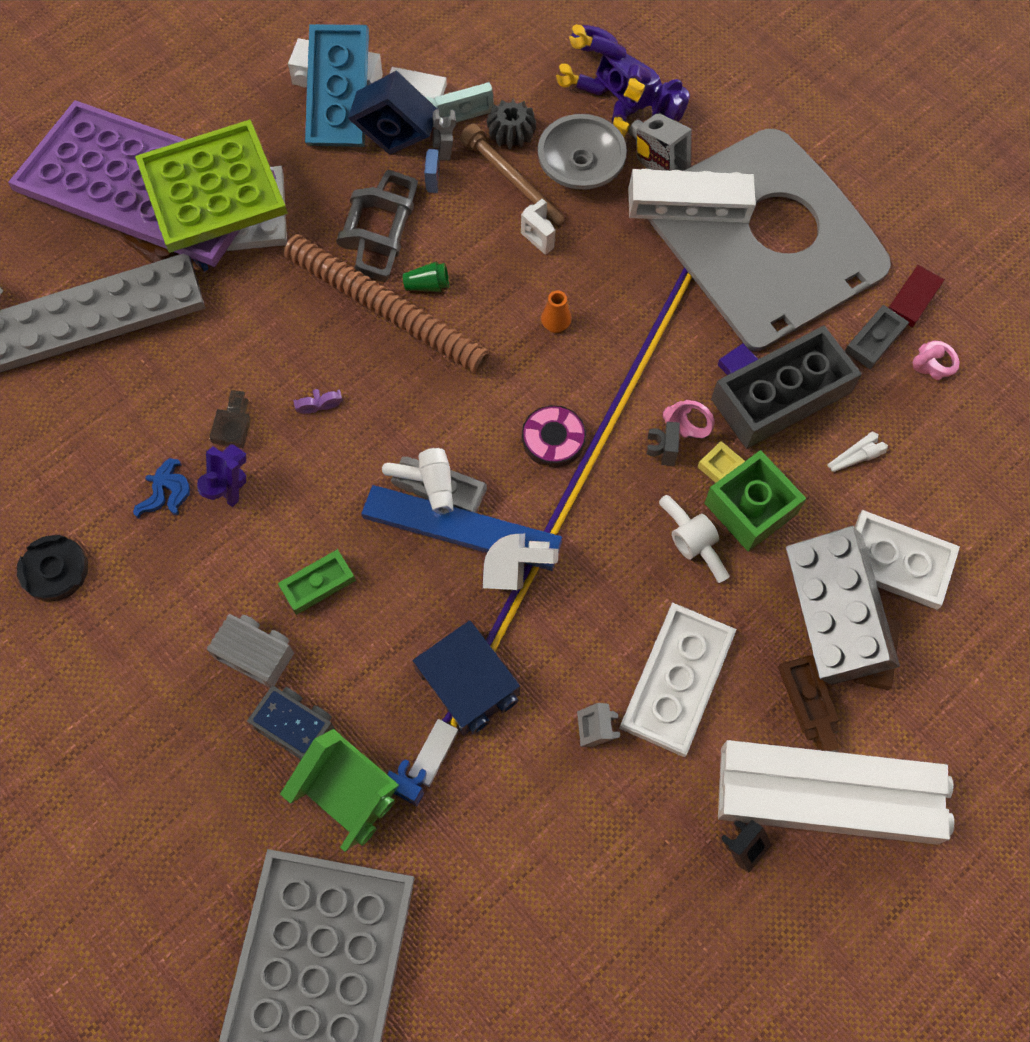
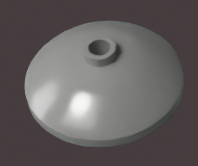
M573 114L557 119L543 131L538 143V159L543 171L555 182L573 189H592L609 183L623 169L627 154L626 142L621 132L609 121L590 114Z

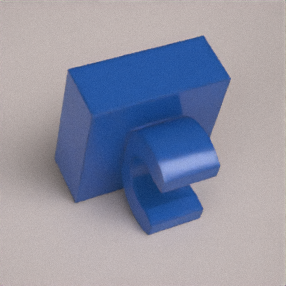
M405 759L398 767V775L390 770L387 775L399 784L394 795L417 807L424 795L422 788L419 786L426 780L427 773L422 768L417 777L413 779L408 778L406 771L410 766V762Z

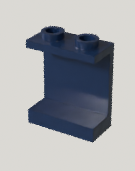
M471 620L412 660L415 671L434 690L458 723L459 731L463 736L470 731L472 734L481 731L489 724L490 720L488 718L499 710L501 713H505L519 701L517 698L520 695L519 683Z

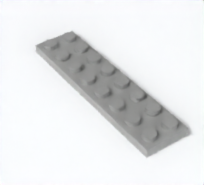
M180 254L0 310V373L205 309L192 259L188 255Z

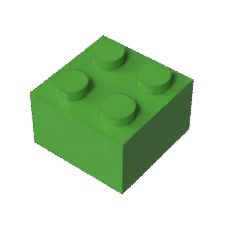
M760 450L712 485L704 504L749 552L798 515L806 497Z

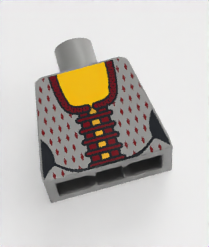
M660 113L653 115L645 122L636 120L629 128V135L637 140V158L647 169L684 171L691 167L692 129Z

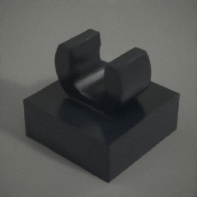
M736 820L733 824L740 834L735 840L723 835L722 840L726 848L731 852L737 865L749 873L772 844L761 825L751 820L746 826L742 821Z

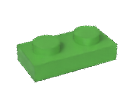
M337 549L280 581L278 585L297 615L356 580Z

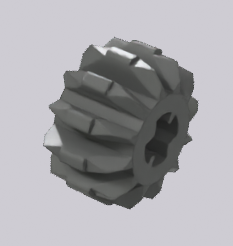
M514 98L511 103L501 100L499 106H492L491 114L487 118V127L489 128L491 140H496L498 147L506 144L509 150L513 145H517L522 149L524 142H531L536 130L533 108H527L525 101L517 104Z

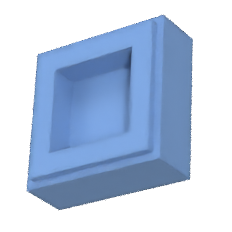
M428 149L424 171L427 192L438 193L440 174L439 150Z

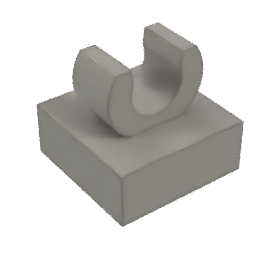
M596 703L577 711L581 747H594L620 737V732L612 731L611 721L618 718V713L610 711L609 704Z

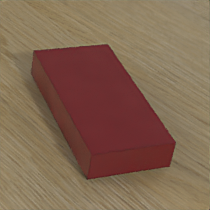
M917 265L888 308L909 322L908 325L913 328L945 279Z

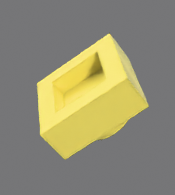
M720 441L699 461L698 468L716 483L745 461Z

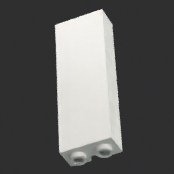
M727 740L721 747L718 820L734 822L738 820L743 823H749L753 820L760 825L938 845L950 840V835L954 831V816L952 813H949V809H946V798H951L953 793V779L951 776H948L947 764Z

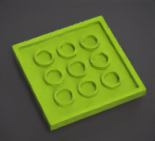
M251 119L135 156L169 253L288 214Z

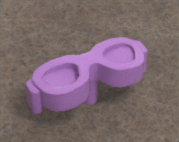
M315 389L313 390L314 398L306 397L293 400L296 412L302 414L314 413L322 409H331L343 401L340 389L337 392L325 393L321 397L319 390Z

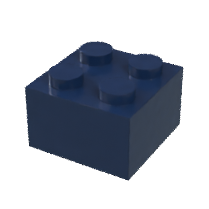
M396 70L356 92L348 119L385 152L391 155L430 137L433 127V112L437 108Z

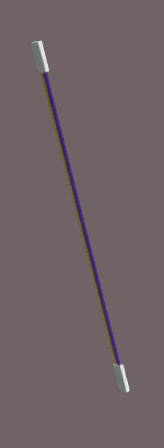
M685 267L543 532L557 535L692 279V276ZM525 565L523 588L512 590L486 638L487 643L494 652L539 567ZM449 711L442 720L438 719L408 774L409 777L415 778L423 768L427 773L423 784L430 787L459 732L457 722Z

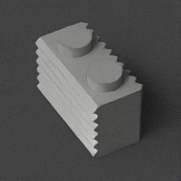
M229 614L223 625L219 628V631L215 634L211 644L208 645L207 651L214 659L271 688L272 685L276 684L294 654L292 648L288 645L290 640L275 630H271L270 634L258 629L260 624L246 615L242 614L239 619Z

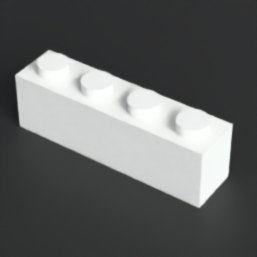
M633 169L628 187L629 218L749 223L756 206L754 174Z

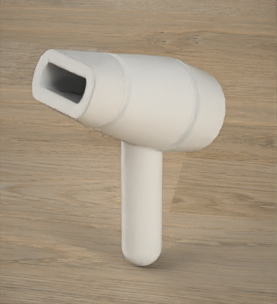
M440 448L424 450L418 456L419 467L395 463H385L382 466V472L386 476L422 481L432 510L437 514H446L454 510L451 471L445 450Z

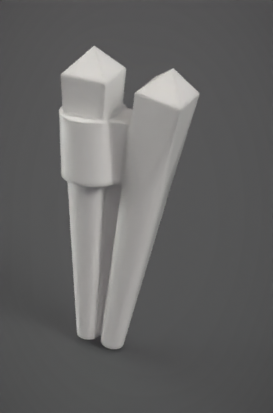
M872 431L827 464V466L831 468L832 472H836L857 463L869 461L885 454L888 445L884 442L875 444L878 441L879 434Z

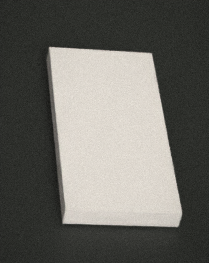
M672 602L619 729L682 757H686L737 629Z

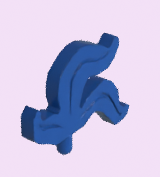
M167 459L156 470L155 476L147 475L145 477L147 481L153 482V494L145 501L135 505L133 512L138 519L144 512H154L164 506L166 501L164 487L172 491L167 503L170 512L174 515H179L177 509L188 498L190 485L185 476L173 474L176 466H182L178 459Z

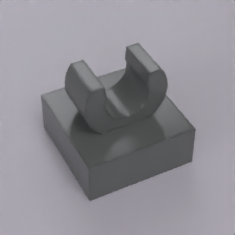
M666 422L664 432L656 428L650 429L647 439L657 440L659 445H648L646 454L653 457L662 454L661 465H675L679 448L680 423Z

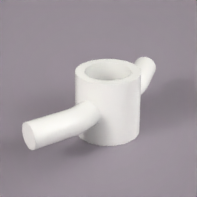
M669 495L663 496L659 501L660 506L679 525L677 529L672 531V538L678 550L687 559H692L700 554L718 583L728 579L730 575L717 553L711 547L719 541V535L710 519L704 514H699L690 519L686 512Z

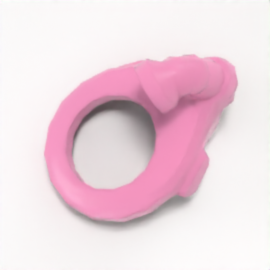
M935 340L924 343L918 349L919 355L912 362L914 370L918 373L930 374L937 381L942 379V377L954 375L959 369L960 363L958 355L952 347L942 341ZM946 351L952 359V366L944 367L935 358H942Z
M691 400L680 401L665 408L663 411L665 423H680L679 433L684 438L689 436L704 438L710 435L714 429L715 420L713 414L699 402ZM692 408L700 410L707 419V426L704 428L694 426L690 423L686 414L690 413Z

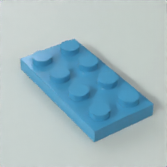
M309 24L305 143L308 146L365 147V133L348 119L356 92L367 86L369 28L367 25Z

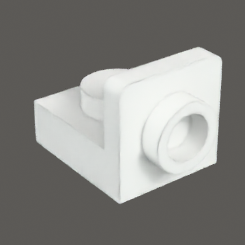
M541 199L536 204L529 205L521 214V234L546 255L554 249L556 230L552 223L546 219L547 202Z

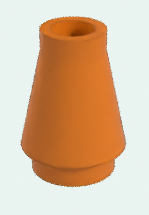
M557 290L549 294L548 301L541 314V322L548 331L560 333L569 327L572 316L566 294Z

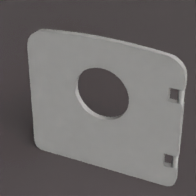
M777 129L758 131L684 171L754 174L756 204L770 197H787L800 202L812 213L817 224V237L810 247L797 253L775 252L757 241L750 230L749 223L647 219L745 346L753 351H761L787 334L795 332L852 299L858 293L878 284L886 277L891 266L889 254L842 191L787 133ZM857 276L862 283L851 288L846 281ZM783 318L788 326L776 331L771 324Z

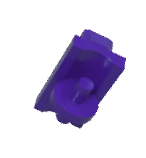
M230 444L222 452L214 446L206 451L207 473L198 479L197 489L199 494L210 500L224 496L227 503L232 507L238 503L239 488L246 483V475L240 469L246 463V453L233 444Z

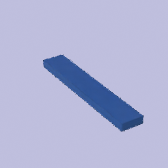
M372 485L361 512L362 517L367 520L488 553L491 546L499 539L512 534H525V547H529V541L550 542L549 548L560 550L562 544V536L453 507L454 510L452 512L437 514L432 510L430 501L427 499ZM524 562L525 564L553 571L555 563Z

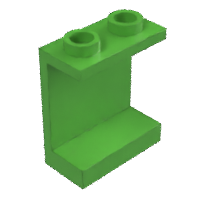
M332 729L313 740L280 795L290 804L304 795L309 796L350 832L340 846L346 852L357 843L363 846L373 836L377 829L373 824L377 818L381 819L393 806L395 801L391 797L399 784Z

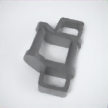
M387 170L377 188L357 189L352 192L350 198L352 205L344 229L339 232L336 243L346 249L358 248L355 269L362 272L364 276L382 282L388 280L394 259L399 255L401 249L399 242L407 216L411 215L414 207L412 201L418 184L415 178ZM393 182L409 188L410 192L408 198L384 191L387 183ZM376 206L396 213L388 237L364 229H356L363 208ZM364 248L389 256L386 268L379 269L364 264L362 261Z

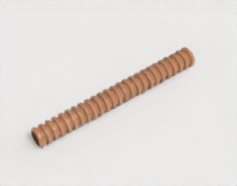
M294 235L288 240L284 249V256L288 260H292L293 263L299 265L304 270L307 269L309 273L314 274L317 278H322V281L329 283L330 286L337 288L340 292H345V295L352 297L356 302H360L364 307L367 306L369 310L375 311L377 315L383 316L385 320H391L392 324L398 325L400 329L406 330L408 334L414 335L416 339H422L424 344H430L431 348L434 350L438 349V352L442 355L446 354L447 358H454L455 363H462V367L465 369L470 368L471 373L476 374L480 372L486 365L489 358L488 349H481L480 344H473V340L470 338L465 339L462 333L457 334L455 329H449L447 324H441L439 319H433L432 315L426 314L424 310L418 309L414 304L410 305V302L406 299L402 300V297L395 295L393 291L387 290L383 285L379 286V283L375 280L372 281L370 277L364 276L362 272L356 271L352 266L349 267L347 263L341 262L339 258L326 253L324 249L319 248L316 244H311L309 240L304 239L301 235Z

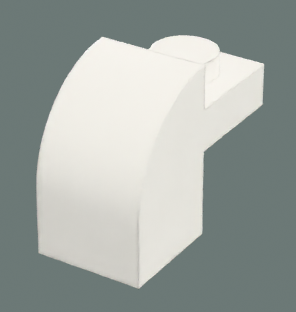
M512 534L499 539L491 546L485 557L483 588L522 589L524 562L558 563L559 549L549 548L550 542L529 541V547H525V534Z

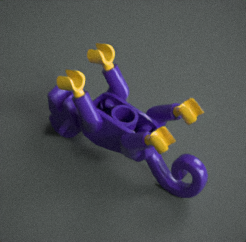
M577 24L572 27L573 31L569 39L573 48L587 52L595 51L603 55L595 79L583 74H579V76L574 75L570 65L560 64V72L566 75H556L557 82L561 87H569L575 84V88L595 95H601L610 90L619 99L614 105L612 124L621 132L623 137H625L630 126L626 122V118L647 106H652V116L660 113L674 121L682 119L690 99V93L682 86V82L679 79L662 84L660 77L653 69L628 55L625 47L618 44L616 38L604 29Z

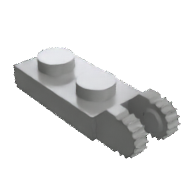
M404 456L399 464L419 467V460ZM450 470L453 507L476 513L486 493L487 484ZM392 477L391 482L396 487L429 499L422 481Z

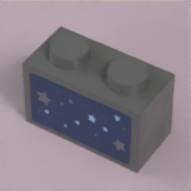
M272 685L247 722L255 731L301 760L315 738L332 729L335 730L330 722L332 716L316 705L309 709L300 702L303 698L290 688L285 687L281 691Z

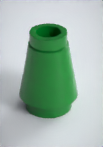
M435 261L403 273L405 290L442 292L443 288H449L446 264H438Z

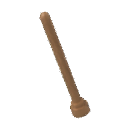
M473 123L463 130L460 142L468 150L479 151L534 204L544 199L547 202L546 216L556 225L564 222L563 214L486 142L485 133L479 126Z

